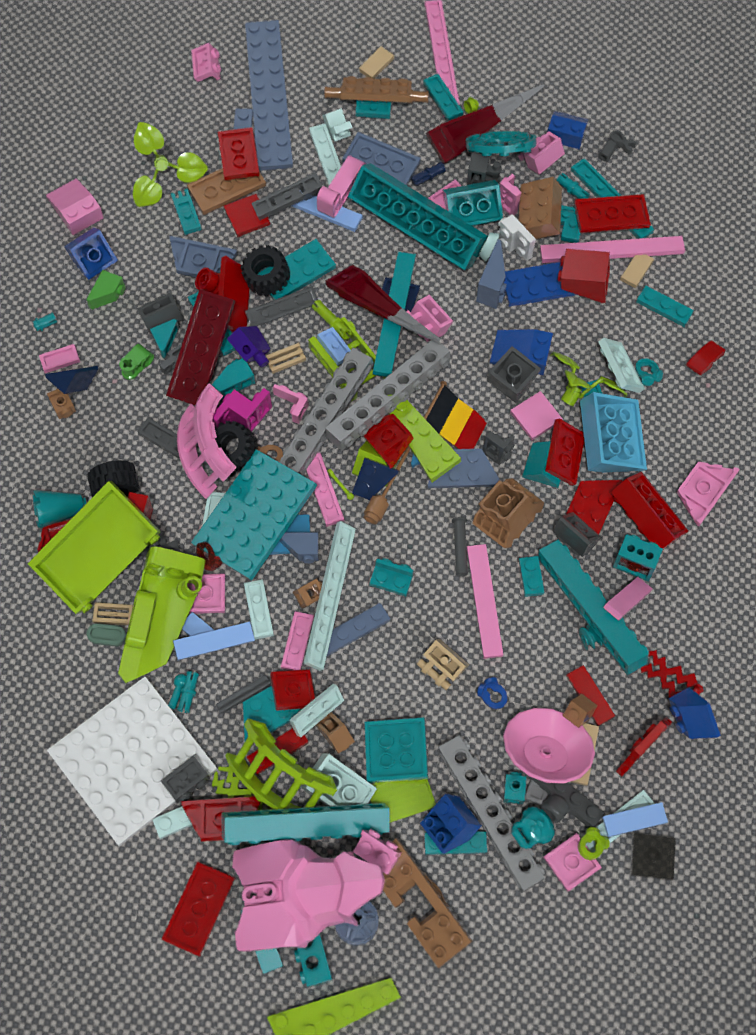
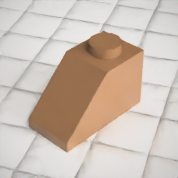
M332 712L315 725L338 754L348 749L355 742L345 724Z

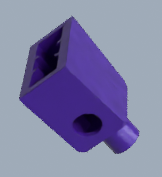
M257 326L238 327L227 338L244 361H256L260 368L269 363L265 354L270 351V347Z

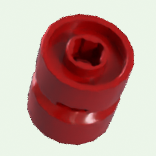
M209 268L201 269L195 279L196 288L218 295L220 273Z

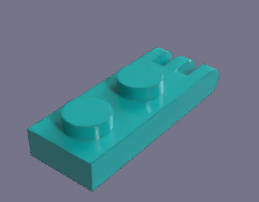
M188 188L184 189L185 196L182 195L181 190L177 191L178 198H176L175 193H170L184 235L202 230Z

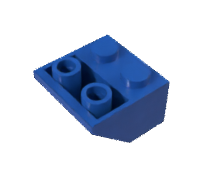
M444 794L420 823L439 850L444 854L468 842L482 826L459 796Z

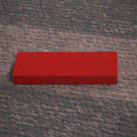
M584 665L566 675L578 696L583 694L598 705L591 716L597 726L615 717L614 712Z

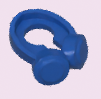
M488 678L484 681V684L481 683L478 687L477 695L482 698L488 707L497 710L503 708L507 703V693L498 684L497 678ZM491 688L493 692L500 693L501 701L498 703L492 702L487 689Z

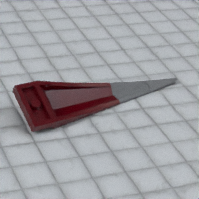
M542 84L482 109L444 122L428 131L426 135L441 162L444 164L460 155L467 149V137L475 134H480L481 137V134L487 133L545 85Z
M352 264L326 280V287L337 292L339 297L440 343L438 336L408 314L364 270Z

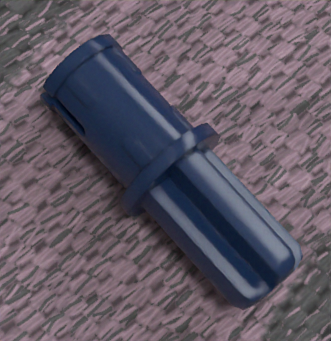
M439 162L430 168H424V171L412 176V183L418 186L428 180L432 181L434 177L446 171L444 164Z

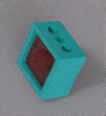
M626 534L613 568L649 582L663 549L656 543H647L636 535Z

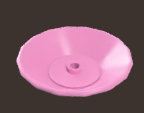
M532 708L522 711L507 723L503 735L505 751L514 765L529 777L546 783H568L581 778L591 768L594 760L593 741L583 725L579 728L563 717L564 713L554 709Z

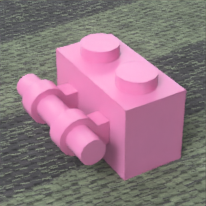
M551 132L543 134L541 137H537V145L531 148V152H521L518 158L521 161L525 159L527 167L540 175L565 154L561 138Z
M430 295L417 301L411 312L409 310L406 311L438 337L446 334L453 322ZM418 334L421 338H424L427 342L430 341V339H428V338H426V337H424V336Z

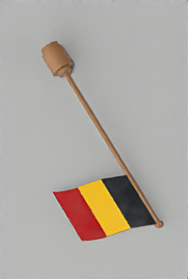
M441 381V386L424 418L443 439L457 449H474L487 422L477 411L458 399L447 387L446 381ZM409 446L407 447L396 469L400 470L403 462L405 461L411 449ZM395 477L388 482L382 495L372 496L364 511L365 515L363 518L367 522L376 525L382 520L389 506L385 496Z

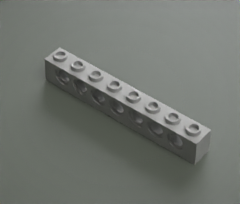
M431 340L325 427L326 438L341 451L351 447L357 438L364 436L368 432L369 428L374 424H378L386 414L393 412L398 404L406 401L410 394L415 390H419L428 379L434 378L439 370L446 368L450 363V350L441 343Z
M352 348L350 352L345 354L341 367L335 370L333 379L325 385L321 398L315 401L313 410L305 416L301 429L294 433L293 441L290 446L287 445L285 447L283 456L278 462L288 467L291 461H296L293 467L288 468L304 475L327 439L325 427L345 411L374 366L371 357L355 348ZM356 368L354 373H348L349 369ZM340 384H346V386L343 389L338 388ZM336 399L334 404H328L329 400ZM326 414L325 419L318 420L320 415ZM316 430L314 435H308L309 431ZM302 445H305L306 449L304 451L299 452L298 448Z
M460 735L439 746L438 753L484 831H486L488 838L520 892L523 893L545 879L543 876L545 871L540 863L536 864L532 858L534 856L532 849L521 848L512 836L513 824L511 820L513 818L507 809L504 810L501 806V797L497 791H492L489 786L491 781L487 774H482L479 769L481 765L477 757H472L469 750L471 748L466 739L462 740ZM462 755L465 757L466 762L459 764L455 761V757ZM473 773L476 776V780L468 781L465 775ZM483 790L486 792L487 797L479 799L476 796V792ZM494 808L497 811V816H488L486 810ZM505 826L508 829V833L506 835L499 834L497 827ZM516 844L519 851L511 853L508 850V845ZM519 863H528L529 870L526 872L521 871Z

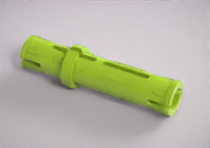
M316 300L314 303L318 307L312 304V309L330 325V328L333 327L342 339L350 338L346 332L352 335V331L344 325V321L339 317L337 318L321 300Z

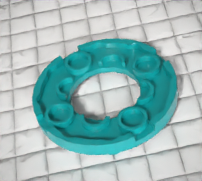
M493 131L483 133L481 137L480 134H475L466 138V148L468 151L480 152L482 156H491L492 153H499V156H509L512 152H531V148L537 145L536 135L531 134L529 136L527 132Z

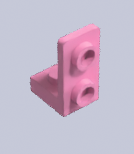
M274 384V395L294 403L290 414L292 415V422L299 424L309 406L308 398L300 392L290 391L284 385Z

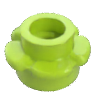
M472 97L465 100L463 104L465 112L468 114L478 110V101Z

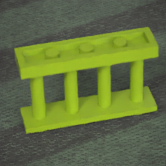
M345 317L341 318L344 321V325L352 331V335H349V337L353 341L347 345L350 350L358 347L362 353L371 357L375 363L376 355L356 332L354 324L351 321L348 322ZM311 337L308 339L309 349L333 378V374L339 366H337L316 337ZM356 368L349 369L348 373H350ZM373 369L369 372V374L367 375V377L361 385H363L364 383H366L367 381L376 376L373 375ZM345 383L339 385L341 389L346 386ZM357 392L352 398L351 402L357 399Z

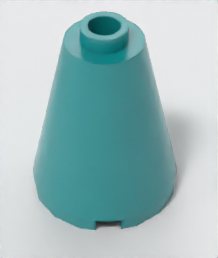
M33 490L34 513L38 517V521H36L38 528H44L74 517L87 504L86 498H82L81 494Z

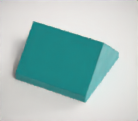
M551 441L532 443L522 478L558 488L561 480L545 471Z

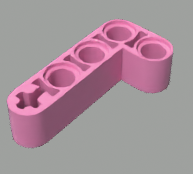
M352 156L346 158L329 187L323 186L317 195L318 211L330 217H336L348 198L362 165H366L365 162Z

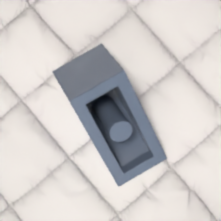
M318 532L284 533L280 543L295 558L304 563L319 561Z

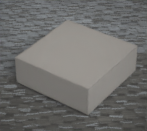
M531 780L525 794V800L541 806L545 802L547 792Z

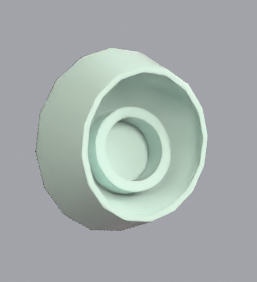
M490 232L488 234V238L479 253V256L485 262L491 256L500 236L498 233Z

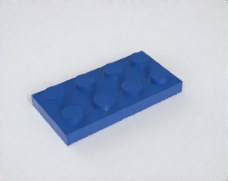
M561 262L505 271V284H507L505 293L509 307L577 294L561 289V282H558L559 270H563Z

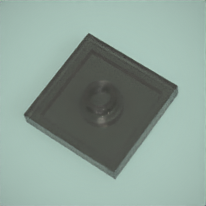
M634 833L631 876L674 880L676 838Z

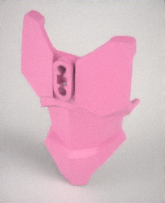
M294 840L274 841L235 851L233 853V868L244 886L242 892L244 907L235 932L237 950L252 952L284 947L306 948L308 942L314 940L326 927L346 922L358 926V921L352 916L353 913L371 899L382 894L385 879L380 866L354 857L353 852H343L336 858H321L308 846H303L300 842ZM252 892L257 893V896L250 897Z

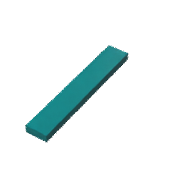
M585 158L571 167L570 171L597 198L621 196ZM650 225V228L628 230L637 239L650 236L654 233L655 229Z

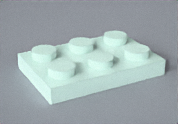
M607 338L598 341L601 346L600 351L609 362L608 367L616 377L617 385L621 389L637 393L643 391L645 388L623 344Z

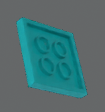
M425 717L365 722L367 782L428 779Z

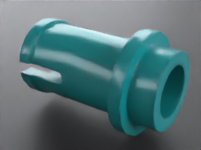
M51 312L39 319L35 318L32 323L36 331L40 330L42 332L44 328L56 324L57 320H55L56 317Z

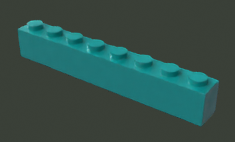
M558 539L539 549L540 563L623 671L629 675L648 663V649L645 645L639 643L635 632L628 629L623 617L617 620L603 608L608 601L603 597L601 589L598 586L595 587L592 583L590 575L587 572L584 573L581 569L579 561L576 558L573 559L570 555L568 547L565 544L562 545Z
M385 803L222 812V839L228 845H239L240 842L246 841L250 844H258L262 840H269V842L282 839L301 841L302 838L309 837L312 840H320L325 836H330L334 839L342 838L343 835L362 837V830L369 831L370 829L375 830L380 835L389 832V807Z

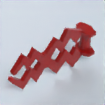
M657 650L649 651L648 657H653V666H659V670L653 671L651 663L641 667V673L647 672V679L659 677L662 689H669L668 698L681 692H675L674 681L666 683L667 676L675 674L677 685L687 682L686 688L694 687L693 691L698 695L704 691L703 686L697 683L695 673L683 676L681 666L667 668L665 657L658 659Z

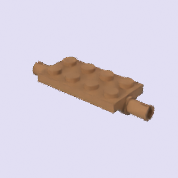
M349 76L343 78L340 88L325 87V98L428 103V91H413L411 89L412 81L407 79H373L372 77H365L363 79Z

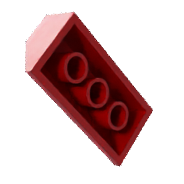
M642 472L626 478L611 491L614 500L624 508L626 515L635 522L639 532L645 535L649 542L656 543L663 550L689 532Z

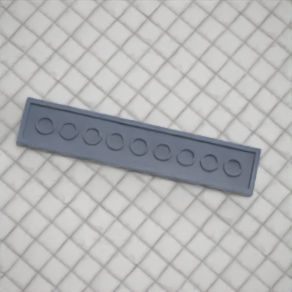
M279 20L245 23L259 171L293 168Z

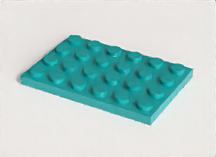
M256 449L191 543L252 581L307 502L317 484Z

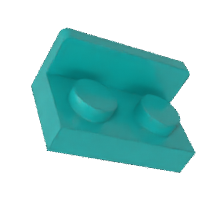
M376 559L369 586L406 597L414 570L405 564H393L389 559Z

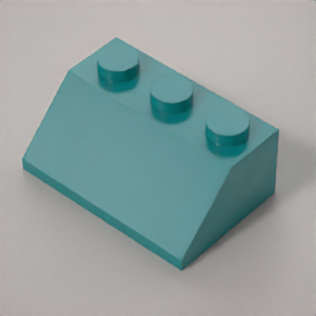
M495 180L443 190L446 210L471 226L498 221L503 218L500 187Z

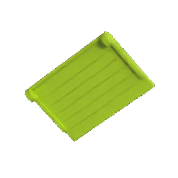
M428 779L371 784L377 790L371 797L370 802L371 804L385 803L389 807V823L430 810L436 805Z

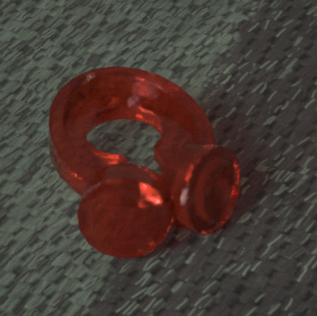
M203 541L197 544V556L206 560L205 570L214 571L221 566V558L215 556L209 543ZM204 548L208 550V558L204 555Z

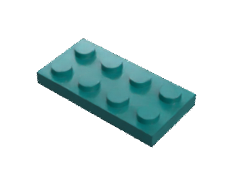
M314 239L285 257L290 269V279L286 280L288 284L286 287H282V291L279 292L278 290L275 295H272V293L269 295L273 300L295 293L334 270L336 264L318 240ZM267 267L260 271L258 275L268 274L272 271L273 267Z

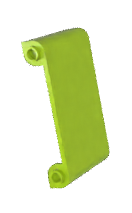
M108 481L34 556L28 565L75 614L81 612L85 614L93 606L91 603L149 544L153 545L160 539L159 534L161 531L112 481Z

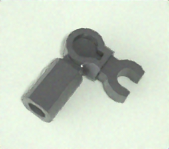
M614 130L611 132L609 140L598 154V157L604 162H608L617 147L623 148L626 154L631 155L633 149L629 146L635 148L637 142L626 139L627 137L623 136L621 131Z

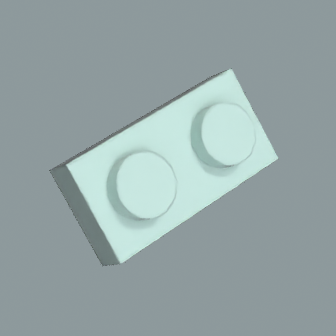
M182 806L152 819L160 839L192 826Z

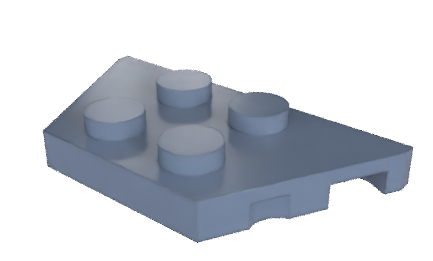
M170 236L177 274L196 277L203 268H209L220 273L221 257L228 256L234 259L237 256V250Z
M453 449L461 457V462L433 483L429 480L428 488L494 487L500 479L482 449Z

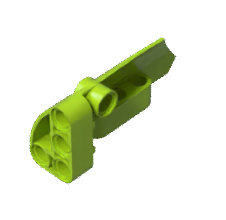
M156 546L148 550L139 590H137L118 670V675L125 683L167 664L174 648L173 640L178 639L194 600L202 588L201 581L206 562L205 559ZM187 583H192L195 586V591L190 590L187 587Z

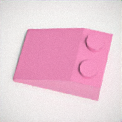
M77 178L46 195L72 235L103 219L99 204Z

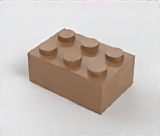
M554 177L521 184L519 222L535 239L560 234L561 185Z

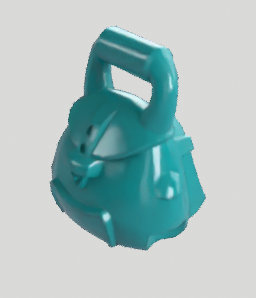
M529 807L523 812L521 820L512 826L511 834L521 848L529 849L535 844L551 842L555 835V826L543 809Z

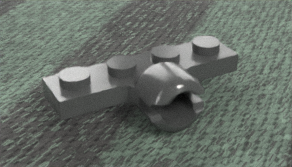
M528 776V778L547 792L548 798L541 805V810H544L553 823H559L567 813H570L590 828L595 827L605 815L602 810L569 783H546Z

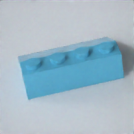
M596 392L581 399L580 406L588 471L606 473L647 470L639 401L637 399Z

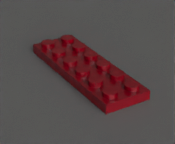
M199 289L166 396L196 405L201 392L211 381L235 300Z

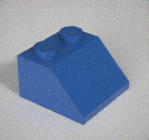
M555 111L552 115L548 132L561 138L562 145L580 149L589 119Z
M94 227L64 246L72 261L88 280L118 261L101 231Z
M687 688L669 698L671 704L670 711L676 718L677 723H675V726L680 734H685L689 739L718 738L721 736L710 703L691 688Z

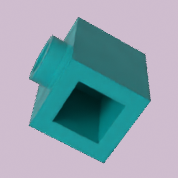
M510 772V775L506 774L503 803L524 804L527 776H522V773Z

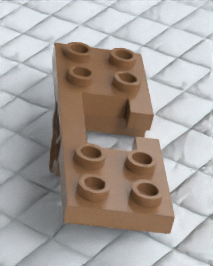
M395 838L392 842L398 846L397 850L402 853L390 874L387 875L383 872L385 879L383 892L393 906L397 908L405 902L402 896L417 884L435 911L421 922L417 917H413L406 924L436 966L441 968L473 941L448 908L449 905L438 886L428 878L425 872L421 871L399 839Z

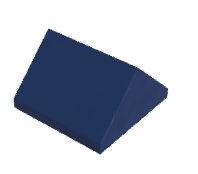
M98 366L45 374V376L63 394L84 391L88 389L98 371Z

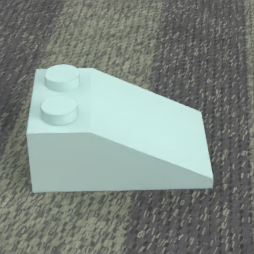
M322 753L312 768L332 776L337 787L334 796L325 793L319 798V801L327 806L367 804L377 790L376 787L328 753ZM305 784L300 786L311 795L315 791V789Z

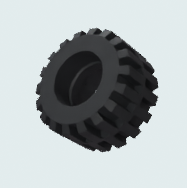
M266 245L265 248L259 246V249L253 248L251 253L248 252L246 254L247 258H243L241 273L253 293L256 292L260 296L262 294L269 296L270 293L275 295L276 291H282V287H286L288 284L286 280L290 279V269L282 252L278 251L276 247L271 249L269 245ZM269 266L273 267L272 271L268 274L258 275L261 269Z
M226 421L225 424L221 422L218 424V428L215 427L217 436L215 440L218 447H221L226 454L227 444L232 439L238 438L237 449L232 454L226 456L236 466L235 470L239 472L250 460L255 449H258V445L255 443L257 439L253 436L252 431L236 421Z
M122 460L104 462L92 468L87 474L92 497L108 481H112L127 497L129 492L136 493L139 489L135 466L132 462Z

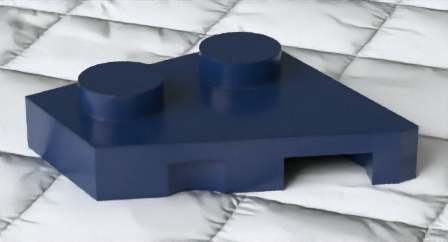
M365 457L352 494L371 500L372 496H375L400 470L390 469L385 464Z

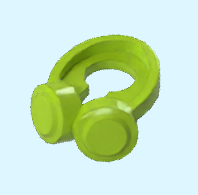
M590 827L580 839L578 851L584 859L595 860L602 854L603 850L609 848L610 842L608 837L600 835L598 828ZM595 841V852H589L586 848V843Z

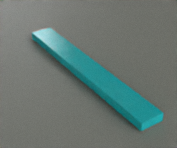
M398 252L389 296L405 310L416 254ZM386 318L383 321L373 368V375L384 377L389 376L393 371L402 327Z

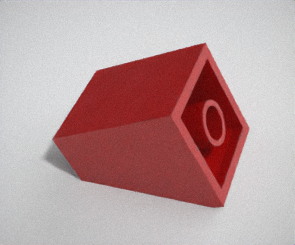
M566 249L565 256L561 257V267H563V270H559L558 282H561V289L600 303H605L610 276V252Z

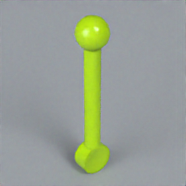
M328 469V475L346 493L347 499L352 500L354 494L345 488L331 469Z

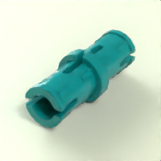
M564 173L558 176L557 182L568 190L567 192L570 195L573 194L578 199L589 198L590 193L581 188L577 181L571 180Z
M187 671L184 687L180 690L182 695L177 708L179 712H183L184 708V713H190L199 674L194 672L191 680L192 672Z

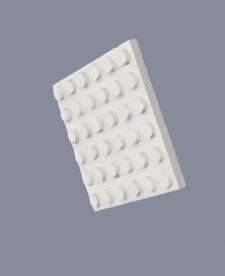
M143 677L47 750L119 847L152 822V819L158 817L176 803L161 783L162 779L192 756L197 759L209 776L218 770L146 677Z

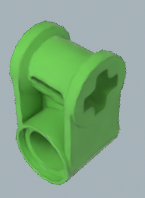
M136 344L119 362L122 376L127 380L136 378L140 372L152 363L154 355L141 344Z

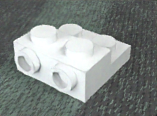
M513 214L507 218H502L498 223L500 229L497 232L500 234L498 240H501L502 248H506L509 252L516 249L517 254L528 261L533 256L536 239Z

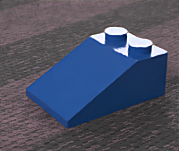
M536 329L497 330L490 364L495 365L513 346L541 368L538 373L539 375H544L553 333Z

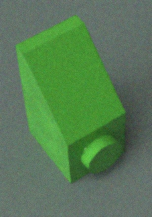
M102 270L86 299L89 308L95 309L117 301L119 296L123 295L125 291L123 278Z

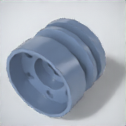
M370 901L352 915L362 918L360 925L356 926L347 922L335 925L337 935L348 945H364L374 938L378 929L379 918L376 908Z

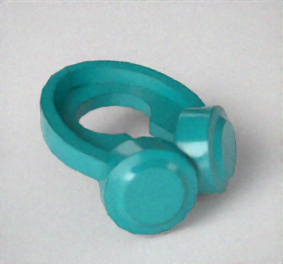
M643 358L636 363L635 370L638 376L642 378L644 386H651L654 381L660 382L662 380L663 371L659 369L653 360ZM641 367H651L652 374L642 371Z

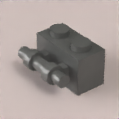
M472 152L468 168L467 185L491 180L499 183L502 171L500 162L496 161L490 166V156H482L480 152Z
M171 293L165 296L162 295L158 299L150 303L147 302L143 304L144 306L137 308L149 334H151L150 329L172 319L177 321L183 319Z

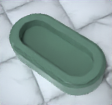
M93 624L87 629V638L93 644L118 647L125 643L126 632L120 626Z

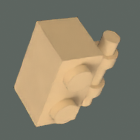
M441 639L435 640L423 654L429 662L426 663L423 659H420L417 663L425 675L428 674L435 680V684L438 687L441 686L446 691L451 686L446 681L447 677L455 681L469 666L464 659ZM434 665L443 672L441 675L433 669Z

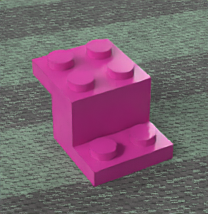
M263 388L261 392H257L251 401L234 389L224 397L223 403L216 407L213 414L214 426L218 428V424L221 422L225 424L226 421H236L250 431H253L272 408L270 392Z

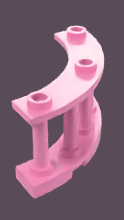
M210 383L201 392L195 407L190 404L184 411L177 430V448L182 466L194 487L205 499L218 487L214 482L218 478L224 482L236 468L222 448L218 447L215 440L217 436L213 414L223 395ZM197 443H198V446H199L200 451H201V454H200L199 457H198L197 450H196V444H197ZM205 460L214 471L210 476L206 474L202 467Z

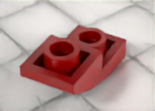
M711 340L687 362L686 366L701 376L711 369L716 360L724 356L726 350Z

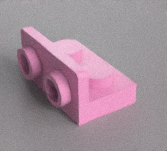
M210 43L191 50L194 79L199 82L213 76L216 80H219L221 67L219 65L218 58L220 55L218 50Z
M511 174L508 178L505 177L500 182L502 209L510 215L517 213L521 197L520 190L513 186L514 174Z
M362 830V837L353 852L367 862L379 865L382 872L389 875L402 852L397 850L398 846L389 840L385 842L380 839L381 835L375 830Z

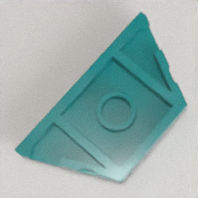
M272 686L243 702L244 723L247 719L265 723L270 733L289 723V720L302 710H276ZM244 726V740L246 741L248 732Z

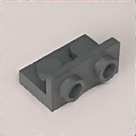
M489 431L485 436L482 450L487 457L501 465L503 461L507 462L513 454L511 451L515 446L513 443L515 436L511 434L504 441L500 435Z
M192 756L162 779L161 783L178 804L180 801H187L192 796L191 793L196 789L201 790L208 784L207 780L210 778L197 759Z

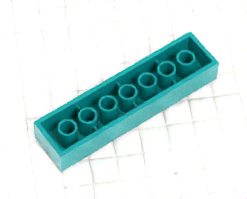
M372 163L362 165L348 195L353 201L463 270L473 267L488 238V235Z

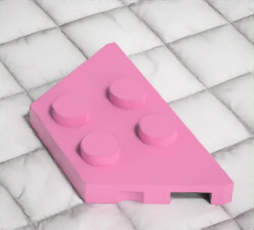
M698 462L679 487L677 494L697 526L702 524L739 472V468L734 467L730 469L724 468L722 465Z

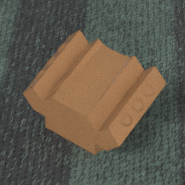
M513 478L505 479L504 482L499 480L479 503L480 509L475 514L472 524L503 548H510L513 540L519 538L528 524L534 522L536 513L542 512L544 502Z

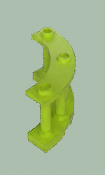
M247 719L244 726L248 732V738L237 755L230 753L225 755L229 768L232 769L237 778L255 795L258 801L264 802L273 809L301 808L290 802L300 786L304 784L315 789L304 808L314 807L322 794L326 793L334 796L337 791L332 776L318 772L310 767L306 770L296 763L297 759L285 749L280 751L274 744L276 740L267 729L266 724L259 721ZM253 743H255L259 752L251 765L248 766L245 756ZM266 756L274 763L275 768L265 784H263L254 774ZM282 771L294 778V782L284 798L271 791Z

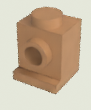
M59 389L47 393L59 419L70 417L76 412L68 394H63Z
M317 578L293 591L302 609L319 600L322 582L318 581ZM307 590H310L312 592L311 597L309 596Z

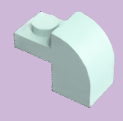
M342 108L322 115L333 141L351 136L349 129L352 126L350 121L346 122Z

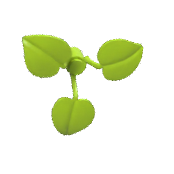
M138 122L133 140L136 150L144 155L154 152L156 156L154 158L156 169L152 180L148 176L143 175L135 181L133 186L134 202L136 206L142 207L156 204L162 197V187L159 183L155 182L159 171L166 170L168 166L178 169V179L189 183L200 179L208 170V166L198 155L191 152H185L178 157V166L168 162L164 155H159L156 151L164 146L162 133L148 123Z
M558 352L550 354V356H556L572 369V372L564 371L569 381L566 391L561 397L565 403L574 406L578 398L582 399L587 392L599 383L606 384L622 392L625 398L627 397V393L615 381L601 376L592 385H589L586 381L575 375L576 368L580 369V366L573 359ZM578 386H581V387H584V388H587V389L584 390V391L581 393V390H582V389H581L580 387H578Z

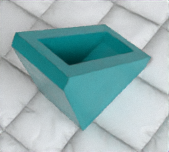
M176 319L150 329L152 338L163 359L170 351L179 330Z

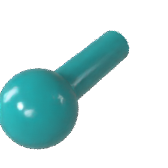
M178 674L174 678L175 689L168 704L170 709H175L181 695L180 690L184 687L185 674Z

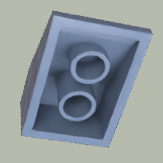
M497 240L479 281L476 302L497 309L499 303H503L507 284H505L501 240Z

